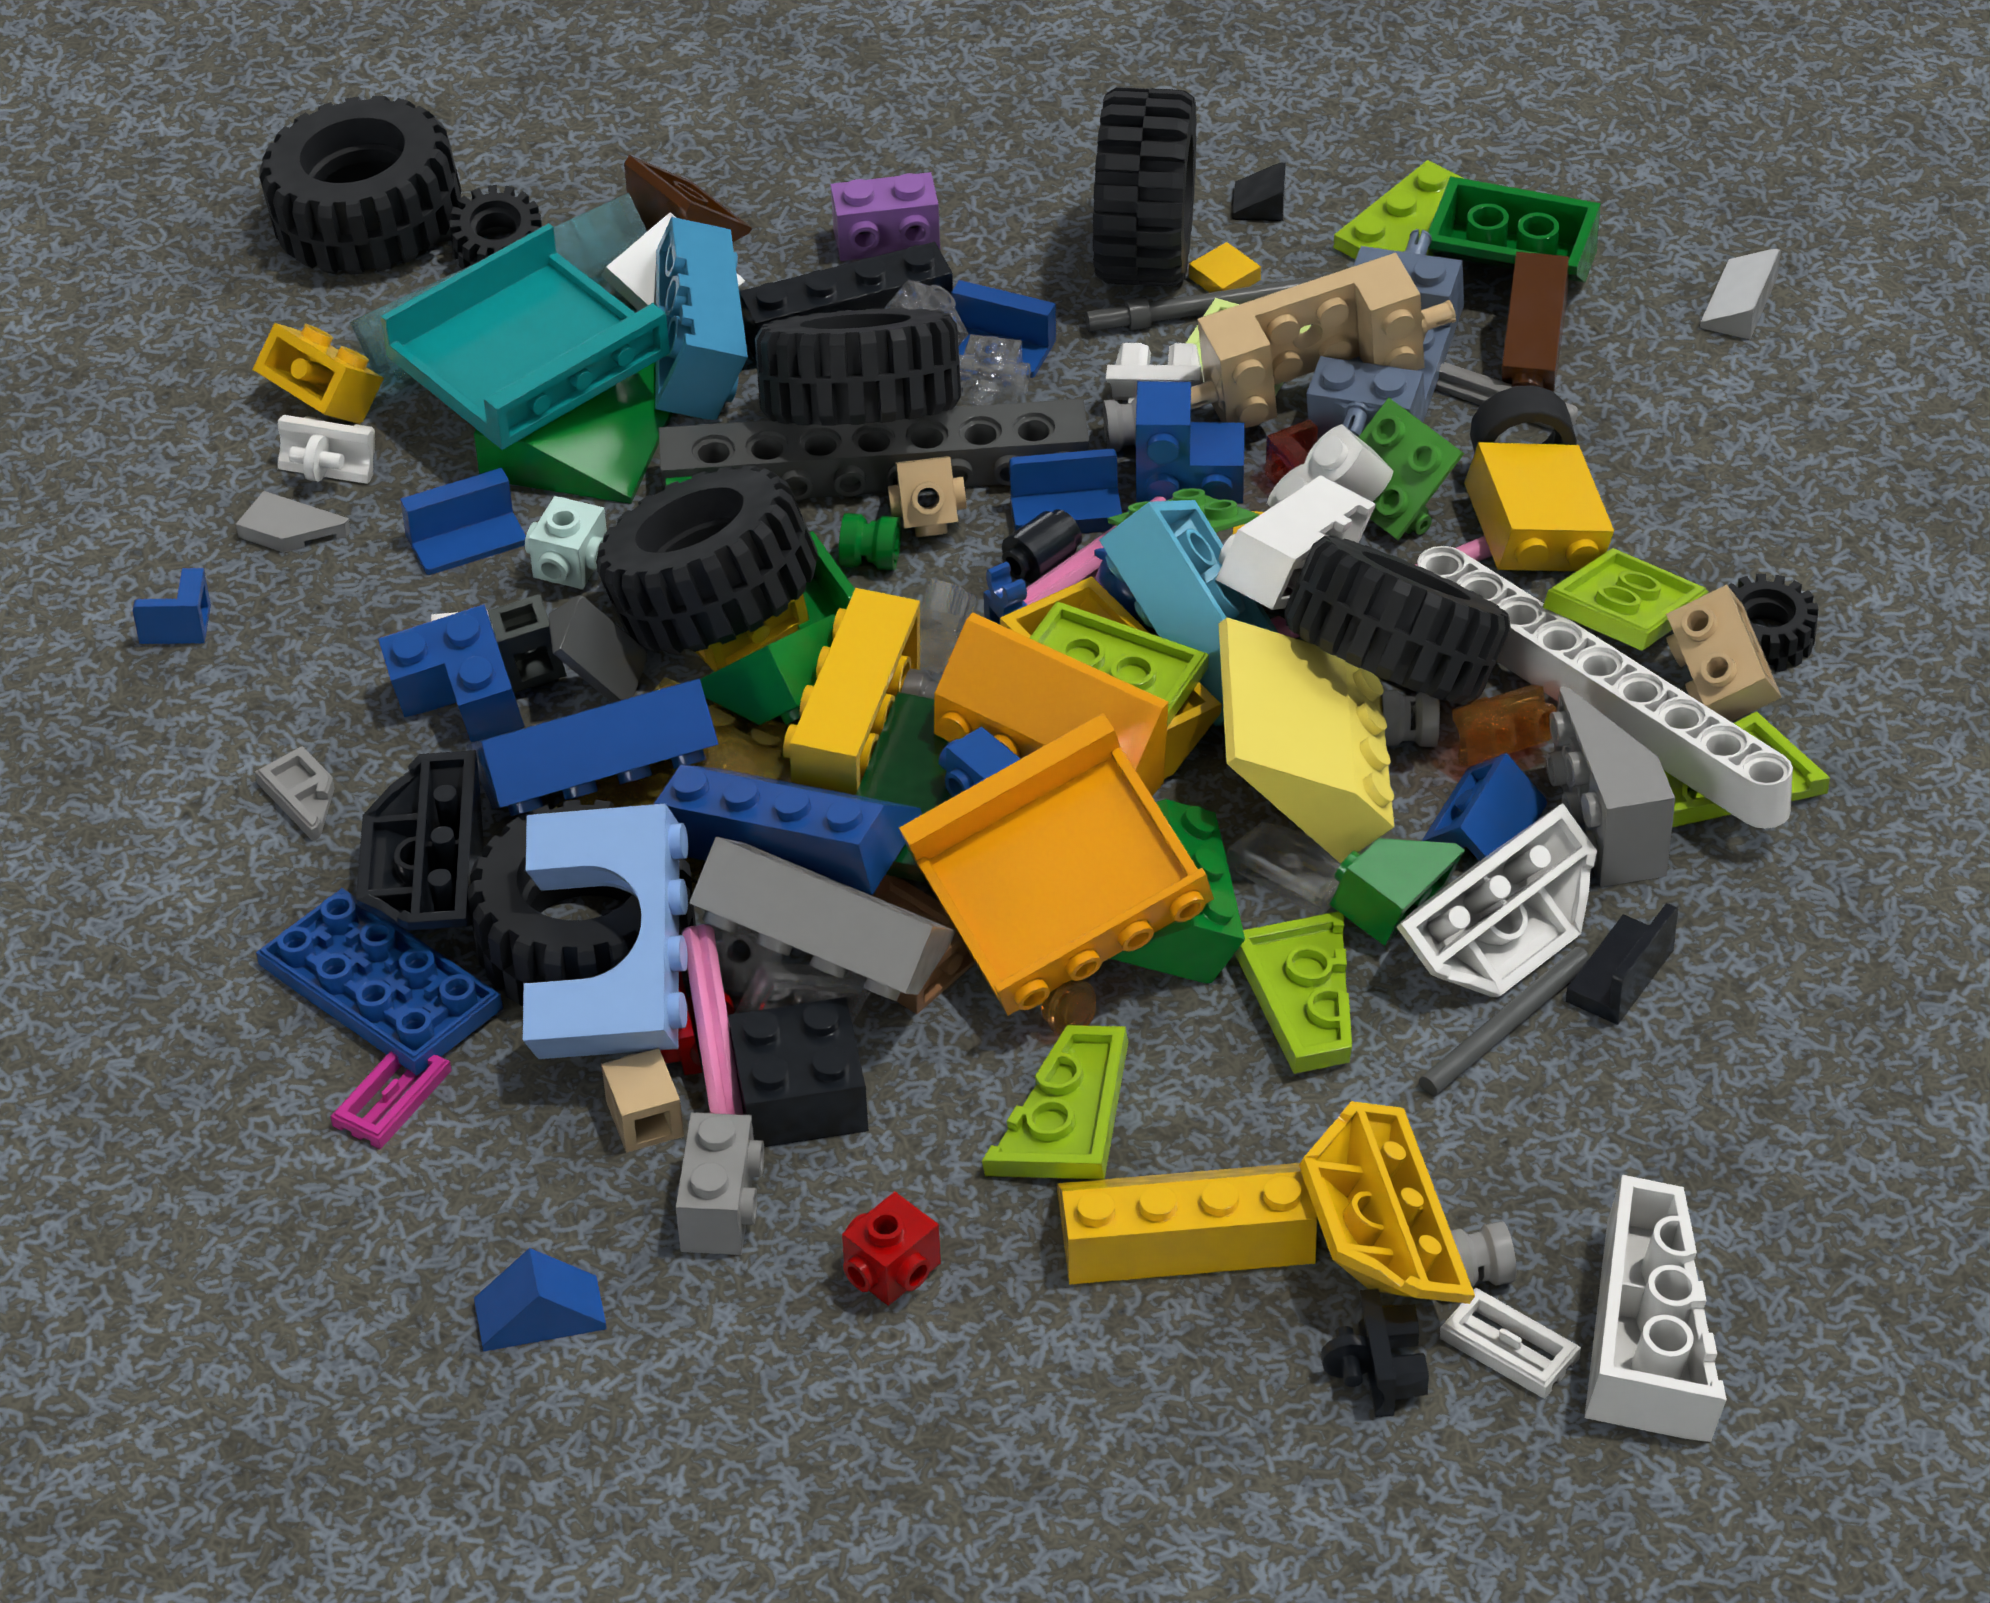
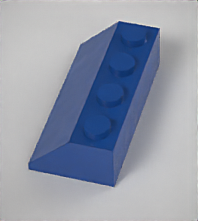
M699 678L467 744L466 746L468 750H476L479 779L492 808L508 806L510 816L543 807L541 796L562 790L565 800L598 791L595 780L617 774L619 784H624L651 776L652 772L649 764L671 758L673 768L675 769L679 768L680 765H689L706 760L704 748L715 746L719 743Z
M689 765L679 766L654 803L666 804L678 823H684L688 836L687 857L706 861L715 837L746 843L869 895H873L905 845L899 827L922 815L921 808L721 768Z

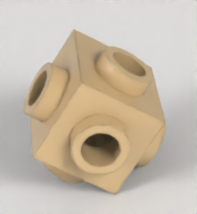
M944 456L895 462L898 485L888 486L891 517H902L904 528L915 527L916 537L948 533L947 523L958 522L957 510L967 509L963 477L953 478L950 457ZM933 488L936 491L937 499L932 506L923 507L919 505L917 498L922 489Z

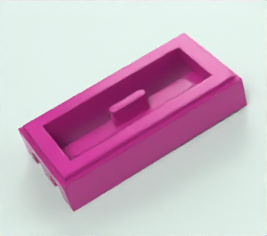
M392 1051L389 1052L330 1116L332 1126L341 1131L345 1128L351 1131V1136L360 1140L365 1138L370 1141L372 1146L381 1150L451 1072L450 1061L438 1055H433L428 1059L429 1067L425 1072L422 1071L419 1075H415L407 1069L399 1079L395 1078L382 1091V1098L363 1118L356 1116L359 1111L401 1067L398 1056Z

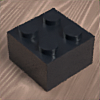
M847 997L728 1015L743 1114L752 1115L754 1140L764 1141V1147L869 1131L866 1085Z

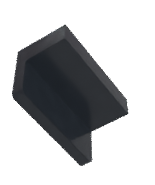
M1666 903L1650 925L1623 914L1567 987L1566 1002L1619 1025L1674 951L1678 907Z

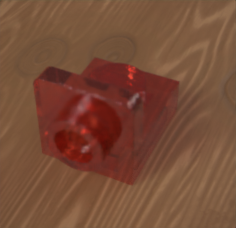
M1306 420L1267 435L1265 475L1275 486L1289 471L1305 463L1308 453L1317 442L1318 427L1312 420Z

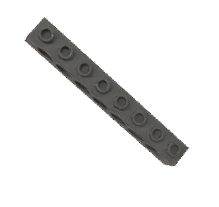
M1084 398L953 407V409L942 411L940 414L925 415L916 419L895 420V422H875L861 425L805 426L762 420L660 427L659 444L662 490H665L666 478L687 477L704 471L713 473L717 472L719 468L729 466L741 469L745 465L756 466L760 470L765 468L780 476L782 480L788 483L795 500L888 493V486L898 485L895 462L949 456L951 459L953 478L963 477L964 487L1010 485L1009 460L1012 457L1089 451V435ZM924 488L922 490H933V488Z

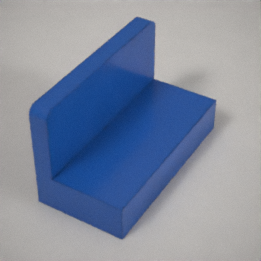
M959 280L951 292L952 318L956 322L958 330L959 361L1027 378L1035 377L1056 342V304Z
M1115 449L1012 457L1009 460L1010 505L1014 531L1021 528L1044 511L1052 512L1056 509H1061L1071 515L1078 524L1081 533L1108 531L1115 526L1108 523V518L1122 514L1118 492L1117 454Z
M502 468L400 499L406 538L427 575L436 574L525 546L526 535L513 513L510 484Z
M1504 753L1466 769L1422 841L1456 843L1461 848L1467 847L1481 861L1498 847L1536 822L1546 807L1547 800L1507 753Z

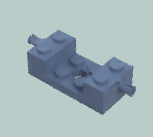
M1419 229L1413 230L1410 233L1406 250L1403 252L1361 246L1354 266L1397 253L1420 292L1421 310L1450 300L1456 313V322L1427 331L1423 341L1425 366L1423 369L1410 370L1363 363L1360 356L1350 360L1320 356L1306 393L1310 436L1321 438L1326 432L1342 424L1359 437L1388 397L1421 422H1424L1440 376L1441 364H1444L1464 307L1462 260L1426 255L1432 241V237L1427 231L1422 230L1419 238Z

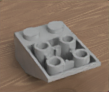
M1568 686L1560 687L1557 712L1550 713L1549 717L1554 752L1547 753V773L1552 786H1561L1563 791L1562 803L1597 850L1593 871L1599 886L1604 887L1667 876L1675 796L1659 757Z

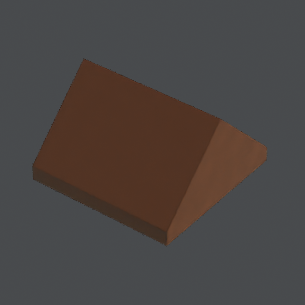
M631 155L626 159L624 169L629 217L646 231H649L670 212L676 218L731 229L732 242L744 237L752 230V227L691 180Z

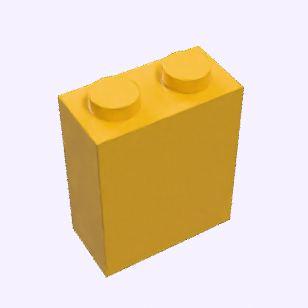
M1478 442L1464 484L1497 570L1578 571L1607 552L1614 529L1579 445Z

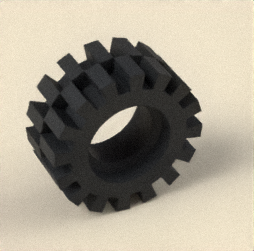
M488 185V194L484 195L480 188L472 190V200H469L466 196L461 197L458 200L459 208L453 207L451 211L450 231L453 256L455 260L458 259L459 266L465 270L541 228V213H539L538 205L535 201L529 203V195L523 191L515 197L514 187L505 186L504 193H497V185ZM491 227H506L515 231L511 236L500 240L485 239L478 235L483 230Z
M1756 574V580L1751 583L1748 576L1739 578L1738 587L1732 583L1728 587L1743 604L1749 620L1771 619L1783 624L1779 627H1763L1750 622L1768 665H1774L1776 672L1786 671L1787 661L1794 668L1802 664L1803 656L1808 658L1815 644L1819 609L1817 602L1813 603V594L1809 590L1801 593L1802 584L1795 580L1789 586L1784 585L1785 576L1775 575L1774 582L1766 581V574Z

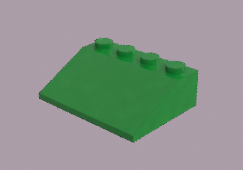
M656 362L503 450L476 429L474 439L479 474L502 468L509 480V484L632 504L659 445V428L667 427L673 414L672 412L655 409Z

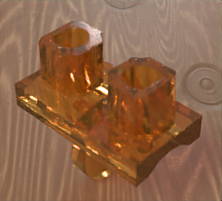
M1532 684L1491 698H1478L1469 705L1453 709V721L1460 736L1459 764L1470 767L1504 753L1510 754L1550 741L1552 736L1549 717L1550 713L1557 711L1553 704L1545 703L1543 686Z

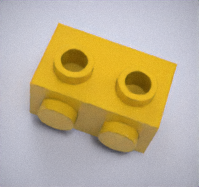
M274 323L252 370L324 415L357 424L362 423L384 380L382 376L366 367L369 359L345 346H341L339 350L330 345L333 337L312 325L305 324L301 331Z

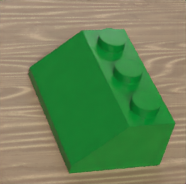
M1450 176L1428 231L1432 237L1428 250L1437 256L1513 270L1515 267L1516 251L1569 256L1568 280L1585 283L1597 252L1601 203Z
M1168 799L1160 800L1156 804L1196 867L1198 869L1203 868L1214 900L1208 902L1204 909L1192 919L1184 922L1175 921L1155 932L1151 940L1141 948L1134 951H1122L1109 959L1202 983H1212L1245 941L1216 813L1199 806H1190Z

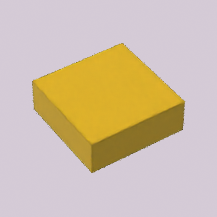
M1225 242L1189 263V278L1209 293L1249 287L1261 280V266L1231 244Z

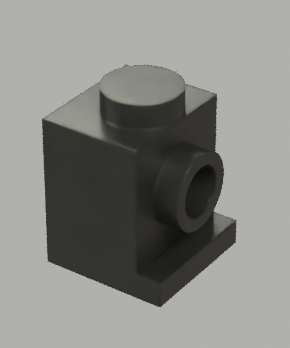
M541 594L487 610L514 693L528 688L541 687L550 681L567 676L563 662L553 654L549 618Z

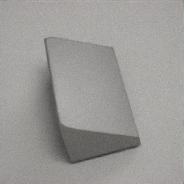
M1769 249L1729 259L1700 322V328L1750 340L1777 280L1781 249Z

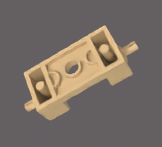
M1393 253L1198 318L1204 383L1191 387V410L1211 403L1221 422L1244 423V429L1277 418L1274 385L1315 372L1320 356L1350 360L1360 356L1363 363L1410 370L1425 368L1423 341L1427 331L1456 322L1454 307L1450 300H1447L1444 303L1421 310L1420 292L1397 253ZM1313 324L1307 331L1299 334L1302 327Z

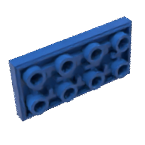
M343 888L328 897L320 905L256 952L258 964L386 1055L392 1051L398 1056L399 1064L415 1075H419L429 1067L428 1059L433 1055L442 1057L503 1009L501 994L400 926L359 908L356 897Z

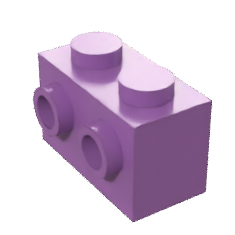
M931 172L920 174L907 173L900 176L868 180L855 179L849 182L831 184L833 230L840 261L875 257L934 241L940 249L939 206Z

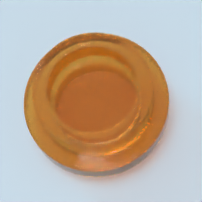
M1083 980L1068 981L1051 991L1048 998L1042 1003V1016L1054 1033L1061 1035L1067 1025L1088 1026L1092 1022L1096 1012V994L1094 988L1089 983Z

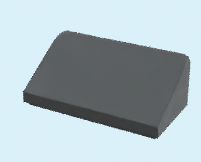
M576 596L549 613L551 643L555 656L611 703L634 696L647 659V652L641 645L584 596Z

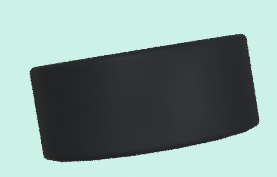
M1515 386L1497 392L1480 405L1472 418L1470 438L1474 453L1478 442L1494 443L1497 437L1508 428L1521 423L1539 422L1554 428L1548 439L1541 444L1576 445L1575 431L1565 402L1553 391L1538 386Z

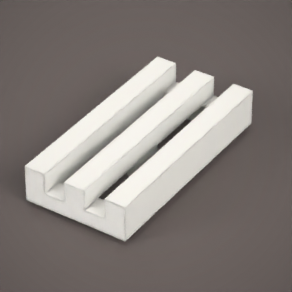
M1475 1288L1473 1290L1475 1297L1471 1303H1461L1440 1327V1339L1545 1399L1552 1391V1385L1555 1382L1559 1383L1566 1375V1369L1569 1365L1573 1367L1580 1359L1581 1347L1482 1290ZM1476 1311L1504 1328H1501L1499 1331L1472 1314ZM1520 1337L1555 1356L1554 1359L1551 1361L1523 1345Z

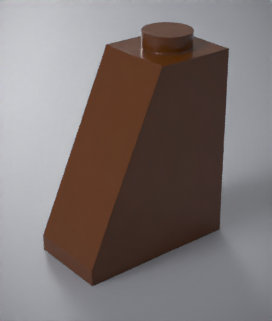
M1516 251L1502 363V381L1512 384V387L1538 386L1555 391L1567 307L1569 256Z

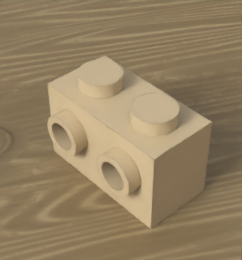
M1728 585L1718 588L1666 614L1674 634L1666 637L1669 648L1680 667L1687 665L1693 678L1692 681L1685 683L1689 696L1730 722L1782 698L1745 608Z

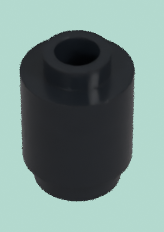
M1056 509L1052 512L1044 511L1003 540L1002 562L1007 561L1009 563L1010 575L1017 580L1022 578L1032 584L1076 553L1077 547L1082 542L1081 530L1073 517L1061 509Z

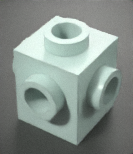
M554 496L540 520L530 525L526 535L525 550L531 557L533 578L583 589L594 570L597 569L596 559L599 545L603 543L604 534L607 532L604 507Z

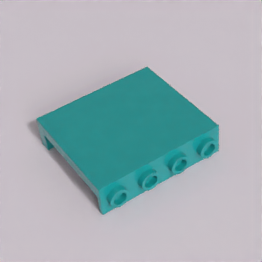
M549 223L381 316L386 356L501 450L670 354L666 312L654 303L636 313L556 252L554 227Z

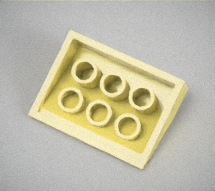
M1228 617L1218 623L1227 765L1341 864L1352 851H1361L1394 828L1392 808L1394 793L1390 786L1388 767L1391 760L1386 747L1385 729L1387 728V723L1383 716L1381 695L1384 690L1380 680L1373 673L1355 667L1306 641Z

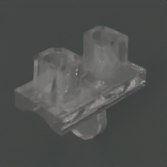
M929 578L922 607H920V629L922 630L920 632V666L931 673L942 674L966 619L975 611L978 596L964 591L965 588L959 585Z

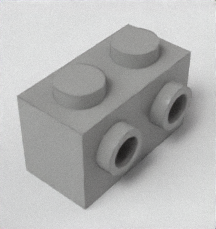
M691 1112L676 1202L681 1252L742 1255L746 1225H755L757 1215V1189L752 1188L753 1177H762L764 1167V1141L754 1140L752 1115Z

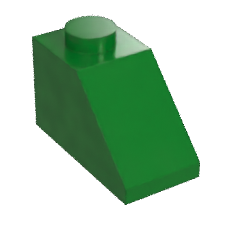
M1378 838L1362 854L1354 850L1341 863L1334 875V879L1339 882V885L1329 905L1385 946L1400 932L1397 926L1412 911L1448 884L1465 850L1456 843Z

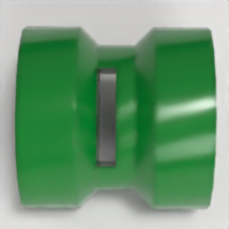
M844 513L839 536L840 566L857 568L866 559L868 563L874 564L879 570L895 571L901 544L900 517L882 516L877 521L872 520L869 524L862 514Z

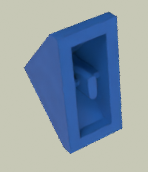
M531 1248L525 1251L474 1297L483 1352L607 1329L597 1276Z

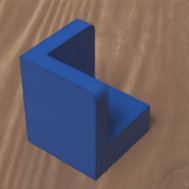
M182 568L177 599H136L134 601L132 611L139 644L205 643L211 603L204 568Z

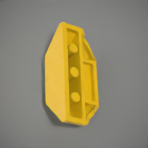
M1351 1101L1299 1164L1332 1260L1368 1289L1379 1288V1292L1470 1304L1475 1297L1473 1288L1404 1108Z

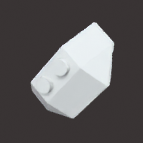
M1562 803L1491 852L1412 911L1397 926V929L1430 975L1487 996L1498 998L1581 935L1589 895L1590 870L1594 867L1597 850Z

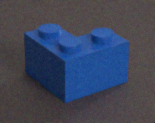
M1137 381L1136 502L1151 501L1155 497H1164L1166 500L1173 499L1172 494L1178 490L1197 488L1204 490L1205 495L1218 500L1226 499L1233 500L1236 503H1243L1244 423L1191 422V382Z
M485 604L378 638L390 680L404 717L429 712L457 702L471 742L492 738L525 727Z

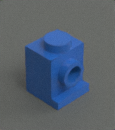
M981 726L963 738L951 741L942 750L939 756V765L946 771V788L950 795L954 797L1015 763L1020 758Z

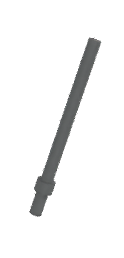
M1327 275L1148 302L1146 297L1125 300L1124 306L1086 311V327L1088 332L1128 326L1129 331L1151 328V322L1203 315L1215 298L1240 305Z

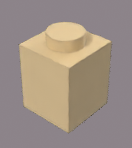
M659 1048L639 1054L627 1055L601 1064L606 1102L626 1153L684 1137L680 1098Z

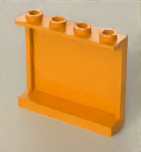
M1104 712L899 827L909 853L1007 1016L1018 1010H1029L1040 1005L1048 998L1051 991L1071 980L1079 981L1088 978L1101 967L1102 962L1122 951H1134L1141 948L1151 940L1155 932L1175 921L1184 922L1192 919L1204 909L1208 902L1214 900L1203 868L1198 869L1173 831L1120 747L1116 732Z

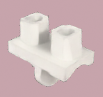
M1122 343L1116 365H1107L1106 381L1111 384L1113 399L1128 400V403H1131L1137 397V381L1191 382V387L1204 383L1200 356L1197 346L1193 343H1175L1169 346L1168 365H1150L1151 352L1147 345L1142 343Z
M283 415L278 420V431L280 434L278 469L304 473L307 480L316 482L321 481L323 477L364 484L370 482L373 476V455L375 453V430L373 427L326 422L321 418L309 416L301 418Z

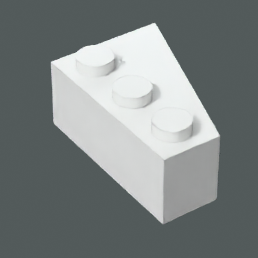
M1320 475L1239 528L1236 534H1232L1227 539L1219 555V563L1222 566L1216 580L1271 610L1286 608L1313 543L1325 535L1337 536L1341 539L1345 538L1359 543L1376 503Z

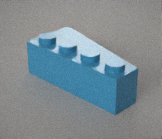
M671 217L656 249V306L666 312L670 354L656 361L655 409L707 420H717L725 402L731 403L735 397L738 376L748 355L736 272L738 256L737 252L733 250L731 229Z

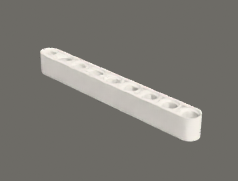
M1437 546L1429 548L1419 555L1418 567H1423L1434 572V574L1483 596L1484 599L1500 606V609L1508 613L1511 630L1497 659L1498 663L1557 701L1559 688L1568 686L1658 756L1663 770L1746 824L1766 829L1782 825L1789 819L1793 767L1791 761L1783 754L1573 621L1543 608V602L1464 552L1453 547Z

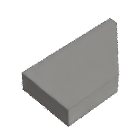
M266 491L260 494L236 523L238 538L283 553L305 548L304 541L332 534L335 535L337 540L347 537L351 532L349 518Z
M303 746L256 770L257 784L312 841L319 839L335 789L333 777Z

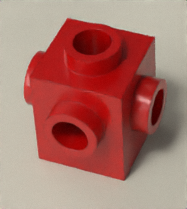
M895 1191L868 1213H862L855 1217L842 1233L843 1269L848 1280L858 1290L871 1292L888 1306L906 1291H913L920 1287L929 1273L941 1264L939 1224Z

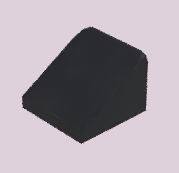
M1281 162L1235 181L1232 219L1283 221L1286 163Z

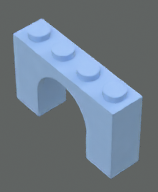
M666 804L527 815L526 872L541 891L595 886L616 887L636 896L641 908V927L638 938L629 954L613 969L586 979L524 983L523 1042L538 1059L643 1052L657 1048L660 1050L678 1049V1029L685 1028L687 1025V1004L684 993L679 992V972L686 971L688 964L686 941L683 935H679V915H686L688 909L686 884L684 879H679V859L687 858L688 836L684 823H678Z

